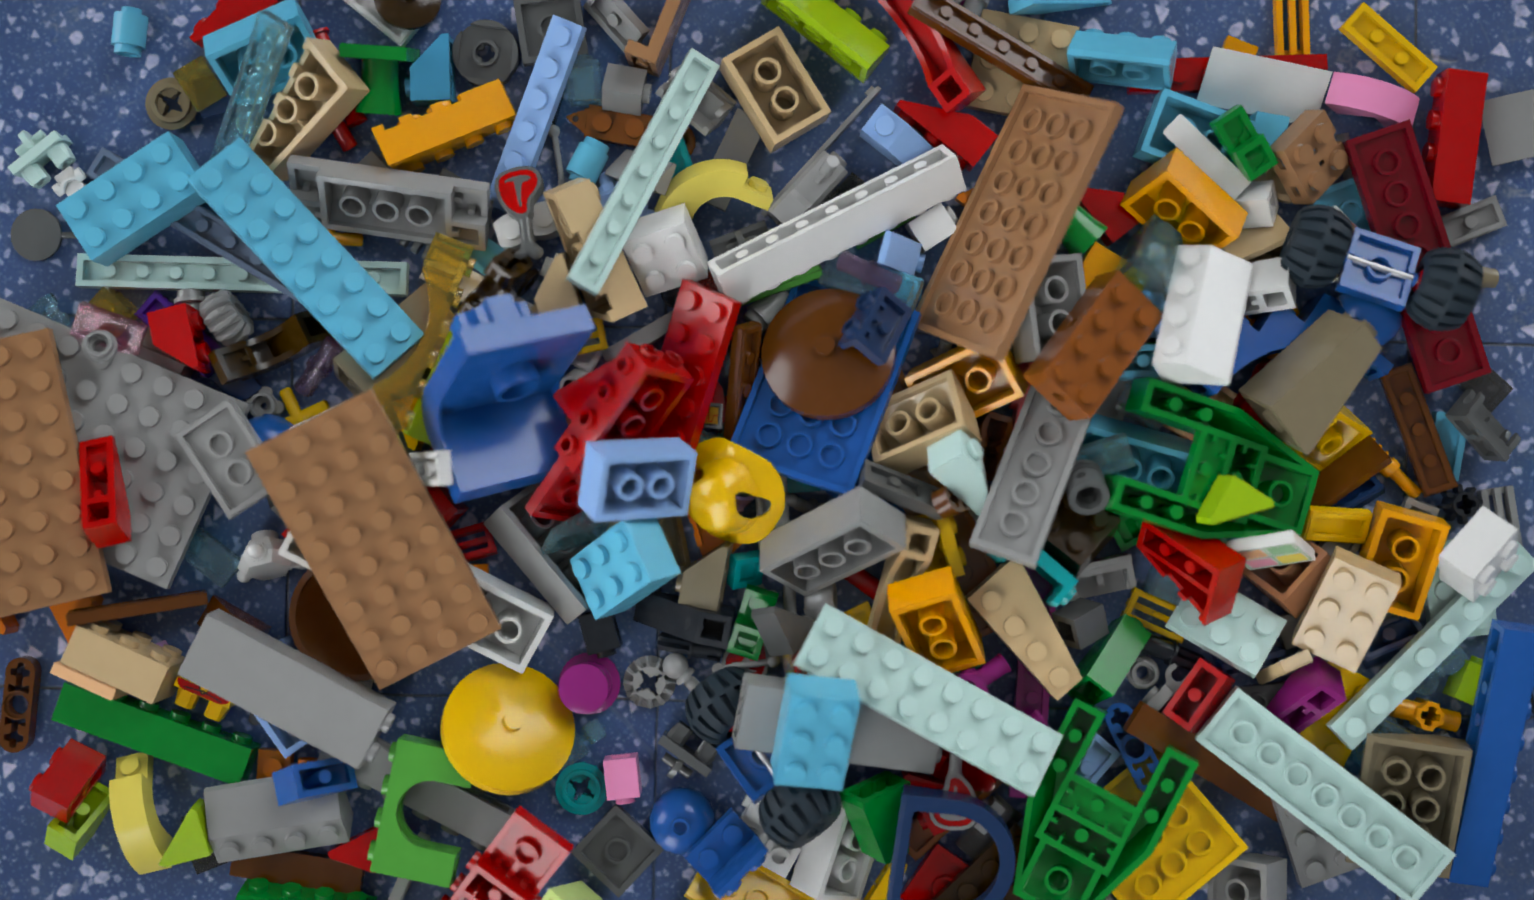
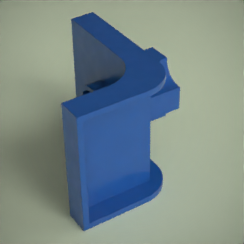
M511 293L488 297L478 307L456 315L450 326L453 338L422 395L423 421L433 451L450 450L453 485H447L454 504L539 483L544 480L560 457L554 446L568 427L563 409L554 399L553 395L560 389V382L565 372L596 329L586 305L531 315L526 301L515 302Z

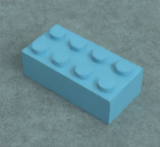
M167 131L56 206L90 260L108 267L206 201L187 181V178L197 171L200 166L184 141Z

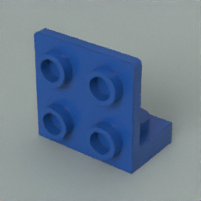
M730 808L683 856L708 882L714 895L720 900L725 895H732L740 887L741 879L750 870L753 872L764 863L765 855L769 850L759 836Z

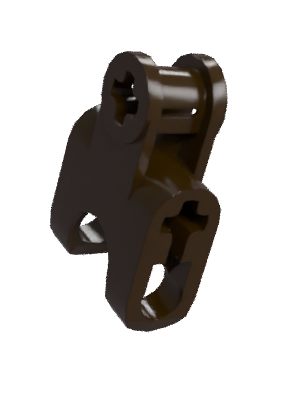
M508 248L492 258L483 272L485 277L468 294L458 312L470 311L482 304L488 297L509 293L512 294L513 299L522 297L536 282L540 272L536 268L530 271L533 263L529 257L522 261L518 260L514 256L518 249Z

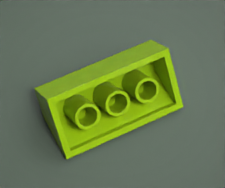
M761 0L763 6L863 84L888 54L890 45L886 43L888 41L886 36L876 28L869 30L860 23L862 19L855 11L848 7L845 10L835 3V0Z

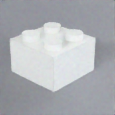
M685 203L639 217L623 249L645 297L680 287L682 279H690L697 282L708 278V256Z
M1482 506L1439 554V579L1473 603L1480 595L1483 597L1487 596L1496 585L1497 581L1495 578L1502 570L1508 572L1518 560L1519 556L1516 555L1519 543H1517L1518 529Z

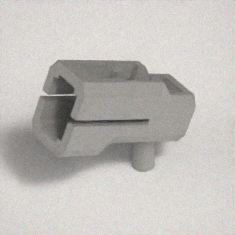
M823 150L791 187L768 210L770 219L779 226L821 205L847 176L848 172L844 168L847 165L846 161L834 151L829 154Z

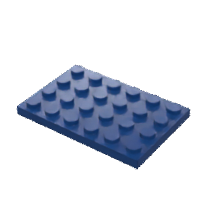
M813 280L791 288L785 305L793 299L815 290L847 289ZM913 310L895 344L896 362L890 382L884 392L870 406L857 414L841 419L819 420L805 417L789 409L776 397L766 380L761 363L731 442L765 458L781 476L840 496L857 488L865 460H868L920 322L921 312Z

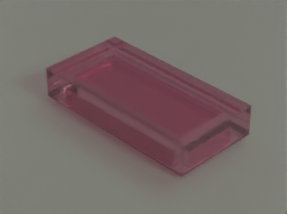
M82 301L78 305L70 334L84 339L92 331L105 330L110 332L117 340V351L139 356L148 325ZM104 343L98 344L100 346L106 347V344Z

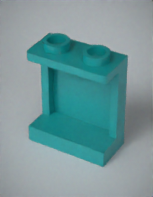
M1042 550L1034 570L1052 585L1051 591L1042 602L1050 607H1057L1060 604L1065 606L1076 594L1077 591L1073 587L1077 584L1078 580ZM986 553L996 563L1005 562L1006 560L1005 558Z

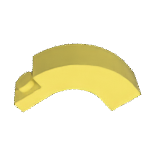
M711 159L695 163L674 176L670 181L666 195H660L654 209L655 212L685 203L692 219L698 208L705 202L717 197H732L768 211L773 201L771 187L766 181L752 176L750 179L748 178L746 163L731 159Z
M142 752L116 758L115 779L109 780L110 809L115 833L123 854L139 875L172 868V866L164 868L158 864L173 840L161 825L154 806L152 789L154 757Z

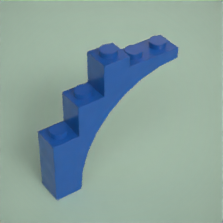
M1323 293L1308 300L1298 316H1296V312L1293 309L1260 313L1252 326L1249 320L1244 317L1232 375L1256 358L1280 353L1328 309L1340 314L1346 313L1345 309L1341 306L1339 300ZM1380 351L1363 377L1371 381L1388 375L1394 364L1386 359L1384 353ZM1181 383L1188 390L1206 397L1217 394L1224 386Z

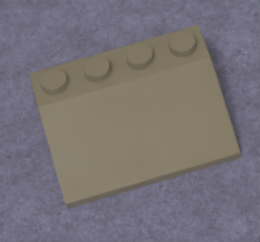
M1367 733L1359 780L1454 852L1473 753L1464 739L1434 734ZM1345 856L1346 862L1355 863L1349 857ZM1453 859L1438 877L1449 879Z

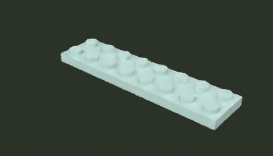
M827 603L823 605L792 664L813 676L856 680L862 704L1030 797L1035 796L1063 737L1062 734Z
M1236 685L1194 737L1196 741L1403 900H1419L1456 856L1452 850Z

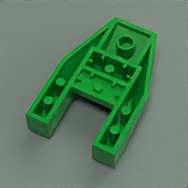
M1152 377L1133 379L1125 411L1194 434L1177 494L1121 475H1105L1104 478L1109 490L1110 499L1104 510L1201 539L1245 538L1293 530L1301 536L1320 473L1316 468L1240 408ZM1218 475H1234L1271 498L1274 502V507L1213 525L1197 523L1196 515Z
M1079 696L1076 697L1058 730V733L1062 734L1063 737L1037 792L1033 797L1027 796L1013 894L1024 900H1104L1152 855L1199 765V760L1168 745L1137 806L1077 774L1108 712Z

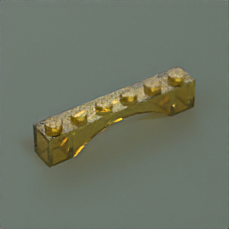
M438 232L434 235L422 267L429 298V315L425 333L416 350L404 365L372 387L398 436L402 429L408 431L415 415V412L410 410L414 398L420 400L422 398L423 391L428 383L427 380L422 379L427 367L433 369L440 353V350L436 349L435 345L439 336L446 338L452 323V319L447 318L451 306L458 308L465 290L459 287L463 276L470 278L476 263V259L471 257L474 249L473 246Z

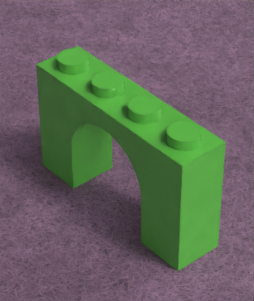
M403 734L398 738L397 742H392L388 755V761L393 763L390 775H385L382 784L381 794L386 795L384 806L378 808L375 817L374 827L379 828L377 839L371 841L368 850L367 860L372 861L370 872L450 888L456 878L462 847L433 842L417 836L405 821L403 814L404 798L409 788L420 782L435 781L469 789L473 784L464 779L453 767L445 753L442 741Z

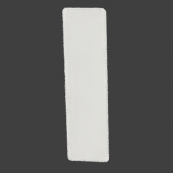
M1179 114L1163 130V134L1234 200L1251 183L1182 114Z

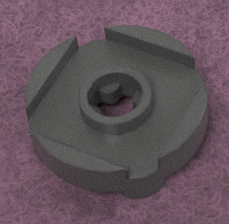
M486 19L477 20L471 23V26L467 27L463 32L460 31L453 43L452 57L461 76L477 87L496 79H500L503 85L508 83L516 72L520 60L519 46L513 34L501 23ZM485 46H490L491 51L495 53L494 58H490L489 62H483L482 57L477 55L478 51H484Z

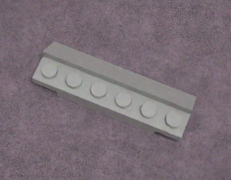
M292 154L287 161L290 191L326 229L486 251L493 208V201H490V183Z

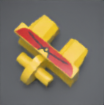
M177 676L174 686L179 688L175 699L176 705L186 709H194L199 697L207 699L209 702L203 715L216 722L223 720L230 708L235 706V704L182 676Z

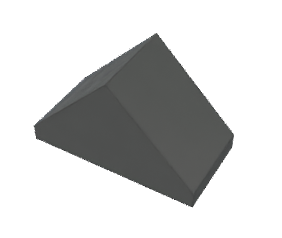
M776 606L752 609L751 613L770 657L795 654L802 647L815 622Z

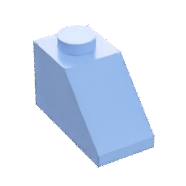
M886 230L881 238L873 270L898 272L914 277L915 272L921 273L926 254L920 253L922 244Z

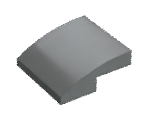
M1534 89L1485 100L1482 122L1492 167L1534 158Z

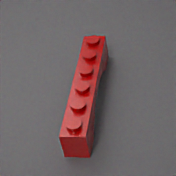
M877 0L892 17L910 43L925 74L929 89L946 113L963 110L986 91V88L951 39L907 13L914 0Z

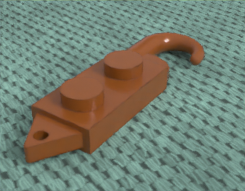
M589 104L587 109L566 116L567 120L584 134V138L589 136L600 142L633 148L637 147L653 117L646 114L636 116L602 110V106ZM574 117L579 118L577 122L573 121ZM688 126L683 137L691 155L696 147V138L694 132Z

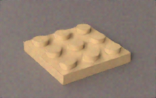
M983 8L980 15L981 18L1069 70L1067 50L1076 30L1079 31L1078 26L1020 15H1010L1009 13ZM973 53L971 68L986 88V91L965 108L1008 116L1024 83Z

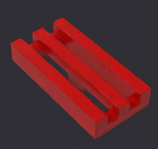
M484 522L451 531L454 539L485 531L486 536L458 543L461 551L488 543V547L464 553L463 555L467 562L498 554L494 536L484 526Z

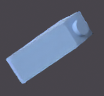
M882 103L861 129L859 137L897 166L934 148L907 122Z

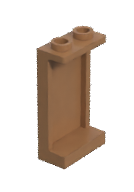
M666 0L648 46L628 39L624 54L629 66L647 69L648 74L660 77L690 0Z

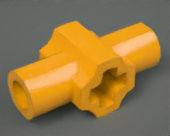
M1416 697L1413 701L1404 699L1389 714L1391 717L1408 720L1410 724L1427 731H1434L1435 728L1457 732L1461 724L1460 712L1441 708L1440 704L1421 697ZM1422 711H1424V712H1427V711H1428L1427 717H1425V716H1422V717H1421Z

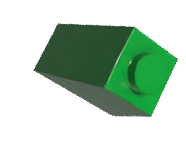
M1124 614L1111 621L1108 625L1109 634L1097 640L1077 665L1083 679L1066 693L1072 699L1079 696L1094 705L1115 695L1152 635L1138 619Z
M887 770L839 792L842 806L862 853L886 865L892 863L904 784L910 785V781Z

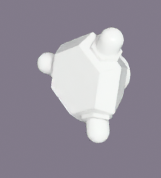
M261 530L251 535V540H249L237 567L239 569L237 579L242 583H246L252 578L265 581L286 576L288 571L293 568L301 570L306 568L277 554L284 540L279 539L276 531Z

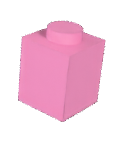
M638 752L606 755L603 760L607 801L615 800L618 805L635 802V798L640 797L642 793Z

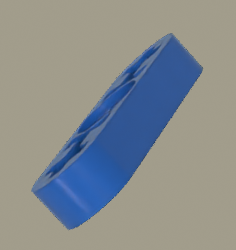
M1115 703L1107 709L1108 713L1105 717V723L1137 788L1144 793L1148 785L1143 786L1141 780L1145 777L1141 767L1135 771L1132 765L1143 763L1150 757L1153 763L1147 764L1150 773L1154 774L1159 761L1152 747L1143 741L1141 742L1144 744L1145 752L1141 757L1132 758L1127 755L1125 751L1126 743L1132 739H1140L1128 734L1122 740H1119L1117 734H1123V730L1118 723L1112 724L1111 722L1114 718V711L1119 710L1121 714L1127 713L1130 716L1133 710L1127 704Z

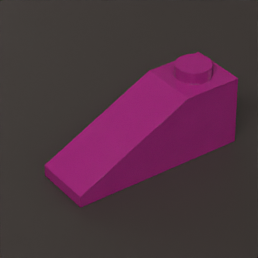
M1315 656L1311 663L1297 669L1290 675L1266 709L1300 733L1347 700L1341 672L1320 657Z

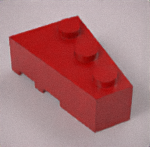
M1142 522L1137 548L1163 578L1169 576L1180 589L1177 593L1183 601L1189 600L1200 612L1201 615H1199L1198 619L1203 625L1206 626L1232 613L1247 558L1217 538L1201 539Z

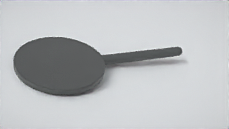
M38 208L22 212L15 219L11 228V242L14 249L23 258L32 261H43L52 257L58 251L62 239H77L73 232H62L60 222L52 213Z

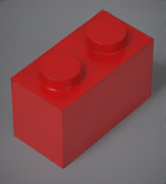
M1199 658L1162 713L1188 732L1197 734L1236 680L1211 662Z
M72 738L64 748L58 747L49 761L50 766L44 774L38 773L29 787V791H31V806L66 824L106 771V755Z

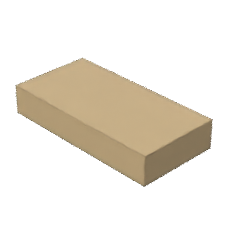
M1306 649L1259 671L1255 677L1258 683L1263 685L1311 663L1313 658L1309 650Z

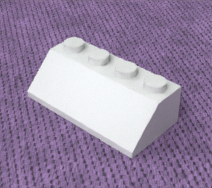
M1178 245L1152 361L1161 381L1166 383L1230 385L1254 269L1252 263L1212 245Z

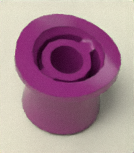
M587 652L581 653L570 659L563 667L559 678V695L563 704L575 713L598 714L608 709L617 699L621 680L617 667L608 657L598 659L597 654L588 656Z

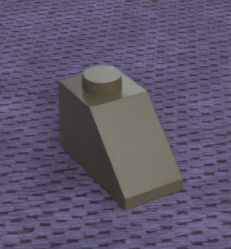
M723 542L692 562L683 573L678 575L675 585V592H680L678 603L715 612L718 611L723 604L733 542Z

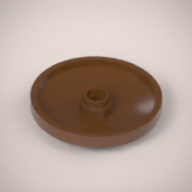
M821 289L808 292L786 304L769 324L761 351L763 371L773 393L792 411L805 417L819 420H835L849 417L870 406L879 398L889 384L895 368L896 346H894L887 362L880 366L873 363L854 346L846 349L838 346L843 335L841 333L842 327L853 317L857 309L855 306L856 301L861 295L842 289Z
M308 569L296 585L289 607V627L297 649L357 682L373 680L315 575Z

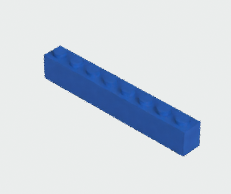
M1492 619L1465 740L1473 753L1454 850L1456 856L1452 861L1450 877L1447 879L1448 882L1488 888L1490 878L1496 872L1495 855L1497 846L1501 845L1503 841L1502 824L1504 815L1508 814L1510 810L1509 793L1511 784L1517 778V757L1524 747V726L1532 712L1530 702L1534 688V626L1532 624Z

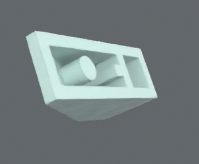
M959 429L927 447L929 473L980 516L989 493V485L983 462V450L976 439H971Z

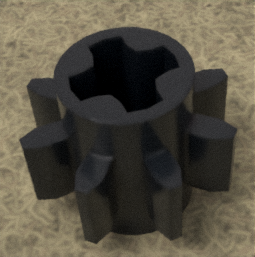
M1457 484L1458 487L1453 488L1452 492L1444 491L1440 493L1443 499L1437 507L1443 509L1446 513L1445 521L1452 522L1457 517L1458 524L1466 525L1468 523L1467 517H1473L1477 513L1479 504H1482L1483 500L1477 499L1474 495L1475 487H1467L1463 491V486ZM1463 500V506H1459L1457 509V503Z

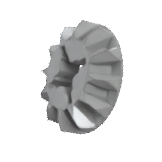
M652 655L642 656L634 660L626 669L623 680L624 689L627 697L637 706L649 709L664 705L673 695L676 679L669 678L664 673L662 668L664 659ZM641 670L649 677L662 675L655 683L658 694L651 691L649 687L637 689L644 681Z

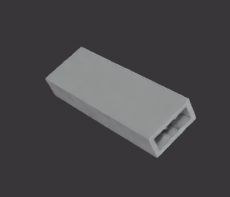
M221 609L206 615L177 673L356 769H359L366 761L372 763L381 747V744L377 743L381 733H387L396 718V715L392 714L397 704L396 702Z
M744 672L732 732L735 749L766 753L773 752L786 678ZM860 703L848 763L933 774L935 763H939L941 760L942 747Z

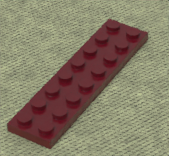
M1410 119L1342 142L1348 155L1349 166L1371 232L1422 248L1417 267L1424 255L1430 250L1451 247ZM1406 308L1401 311L1403 318L1402 328L1424 394H1429L1492 372L1472 312L1459 328L1449 331H1434L1415 323L1407 314Z

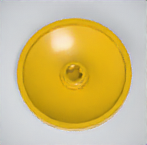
M497 663L471 672L451 692L441 717V739L449 761L464 779L490 793L519 795L542 787L562 769L571 754L574 744L575 723L573 713L561 701L558 686L547 676L530 667H526L523 674L501 663Z

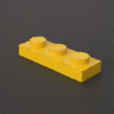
M1365 2L1361 3L1338 29L1411 93L1417 92L1438 68L1437 65Z

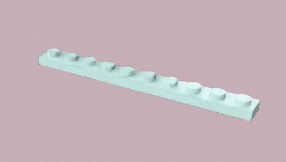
M77 253L75 286L79 288L168 291L193 288L205 292H217L226 289L230 292L284 294L224 257L125 255L107 267L91 261L87 253ZM357 261L389 296L408 297L410 266L408 262Z

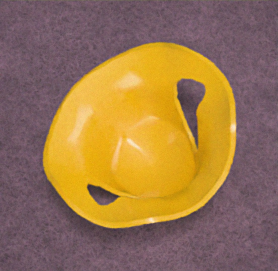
M717 437L699 443L696 449V464L703 470L704 475L699 481L692 484L688 514L701 528L721 540L738 544H751L764 539L774 529L785 508L784 487L775 467L765 458L725 438ZM739 492H744L769 500L771 506L761 516L744 518L739 515L736 509L735 496Z

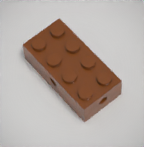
M1119 270L1096 275L1023 377L1069 421L1090 419L1159 324L1163 313Z

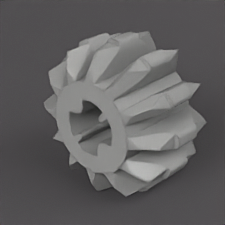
M224 289L216 293L213 292L199 304V314L204 320L203 323L208 327L210 333L215 336L216 340L220 341L223 345L229 346L243 342L248 339L249 335L254 333V324L249 316V312L244 308V305L238 300L237 296L233 295L230 291Z

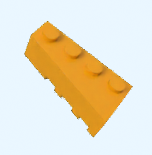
M500 79L460 93L456 97L458 100L456 103L452 104L450 100L432 104L426 110L427 114L412 115L409 113L398 118L399 122L392 128L385 130L383 124L371 128L388 166L392 169L420 173L425 170L424 165L434 160L437 163L444 162L455 156L454 151L466 146L467 149H471L484 143V137L495 132L497 135H502L511 131L517 113Z

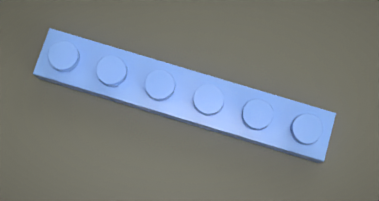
M553 14L490 186V201H493V207L504 211L495 192V180L500 173L519 166L536 168L586 33V27Z

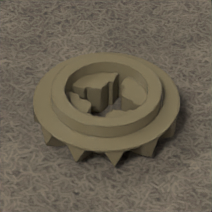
M175 77L157 81L149 89L145 101L146 111L152 122L170 131L185 129L191 121L196 120L195 115L199 109L193 87L186 81ZM163 97H166L168 99L171 98L172 100L177 99V97H179L177 103L181 106L180 108H182L183 111L180 112L179 110L176 111L172 109L170 112H168L170 106L166 103L167 101H165Z

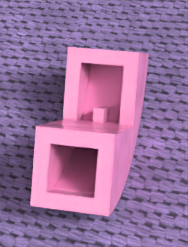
M1333 72L1325 104L1336 114L1374 117L1384 127L1409 119L1413 126L1420 98L1406 89L1385 81L1356 74Z

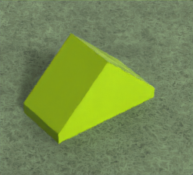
M1218 475L1196 515L1197 523L1213 525L1274 507V502L1271 498L1234 475Z
M199 798L190 808L158 865L165 868L207 857L213 853L208 841L204 799Z

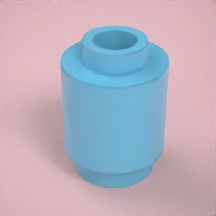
M122 6L121 11L114 12L111 36L114 54L140 58L142 50L146 49L149 18L142 15L141 9Z
M586 136L583 142H579L565 169L570 174L568 179L571 181L578 177L589 178L591 182L596 184L609 158L607 153L610 148L604 143Z

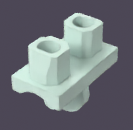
M41 129L34 135L22 130L18 134L22 144L15 149V152L20 157L7 168L13 175L24 178L31 186L40 189L51 180V176L43 168L48 162L52 160L58 169L63 170L76 161L69 148L73 143L67 135L62 136L55 130L48 135Z

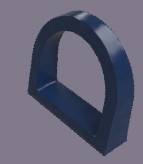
M904 784L886 900H903L901 898L913 813L915 811L966 817L977 822L989 832L997 845L1000 864L992 884L974 900H1003L1010 889L1014 877L1015 847L1011 832L1002 817L984 801L971 795Z

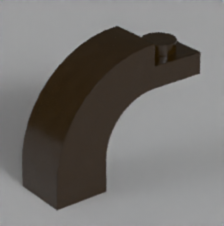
M307 310L294 314L279 326L259 336L213 350L208 354V357L221 384L225 385L240 379L245 381L277 369L310 353L333 337Z

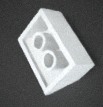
M842 806L836 821L814 840L802 846L789 884L815 900H861L874 858L862 853Z

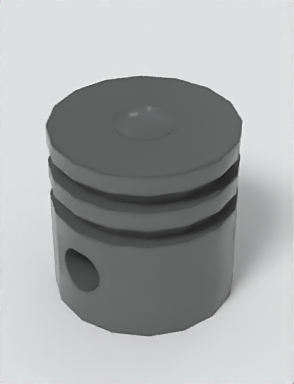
M1076 460L1065 489L1069 505L1073 511L1079 514H1096L1107 506L1110 499L1104 475L1099 465L1092 460Z

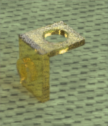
M199 56L173 72V75L198 112L227 96V93L206 63L208 60L205 56Z

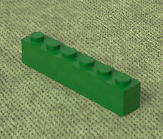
M64 682L51 718L52 721L229 784L249 780L258 755V749L261 746L260 743L252 741L253 737L239 731H234L233 734L221 730L222 726L216 722L203 720L201 723L190 719L191 714L185 711L172 709L170 712L159 708L160 703L158 702L150 704L141 699L137 700L128 697V695L110 701L71 682Z

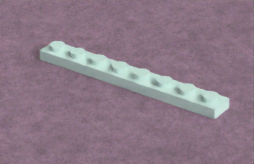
M691 48L683 59L566 277L567 281L593 296L599 294L720 65L695 49Z
M1520 543L1516 554L1519 556L1518 560L1508 572L1502 570L1495 578L1497 581L1496 585L1487 596L1483 597L1480 595L1473 603L1458 593L1325 724L1348 749L1354 750L1366 738L1367 733H1371L1534 572V558Z

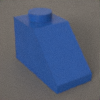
M335 757L290 765L272 773L278 806L309 801L358 788L354 767Z

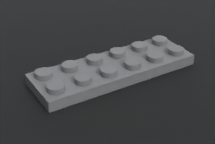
M1032 385L1030 386L969 541L970 547L1033 569L1036 568L1092 418L1069 421Z

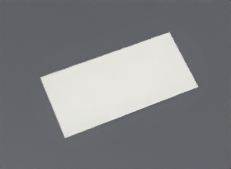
M1213 46L1197 100L1228 110L1235 105H1242L1247 114H1253L1256 111L1290 117L1289 122L1293 123L1305 110H1320L1333 72Z

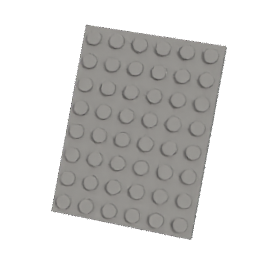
M0 298V338L44 328L53 329L78 443L113 435L115 438L130 509L132 541L103 547L106 564L165 589L171 588L212 496L211 491L174 434L226 399L234 397L118 348L116 355L106 363H93L82 352V341L87 334ZM98 344L95 347V351H104L106 349V344ZM234 398L247 417L252 405Z

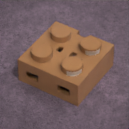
M1325 109L1305 110L1270 146L1279 162L1273 168L1293 204L1313 205L1349 167L1348 155L1345 152L1342 141L1335 140L1334 133L1336 130Z

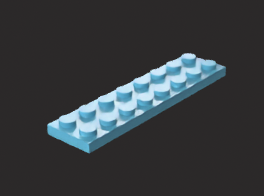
M241 137L187 178L192 188L373 380L377 379L425 338V333Z

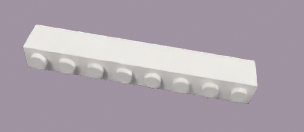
M941 144L707 261L718 291L742 302L741 305L745 304L752 297L766 290L775 289L782 282L796 275H802L808 272L810 268L826 260L836 258L841 252L853 246L862 245L869 238L883 231L892 230L899 223L913 216H919L925 213L927 209L941 202L953 199L957 194L967 190L958 158Z

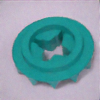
M584 761L570 764L557 778L555 786L556 797L561 806L570 813L576 815L591 814L598 810L606 800L604 774L597 765ZM589 777L587 788L592 794L584 792L577 799H574L577 787L573 785V782L581 783Z

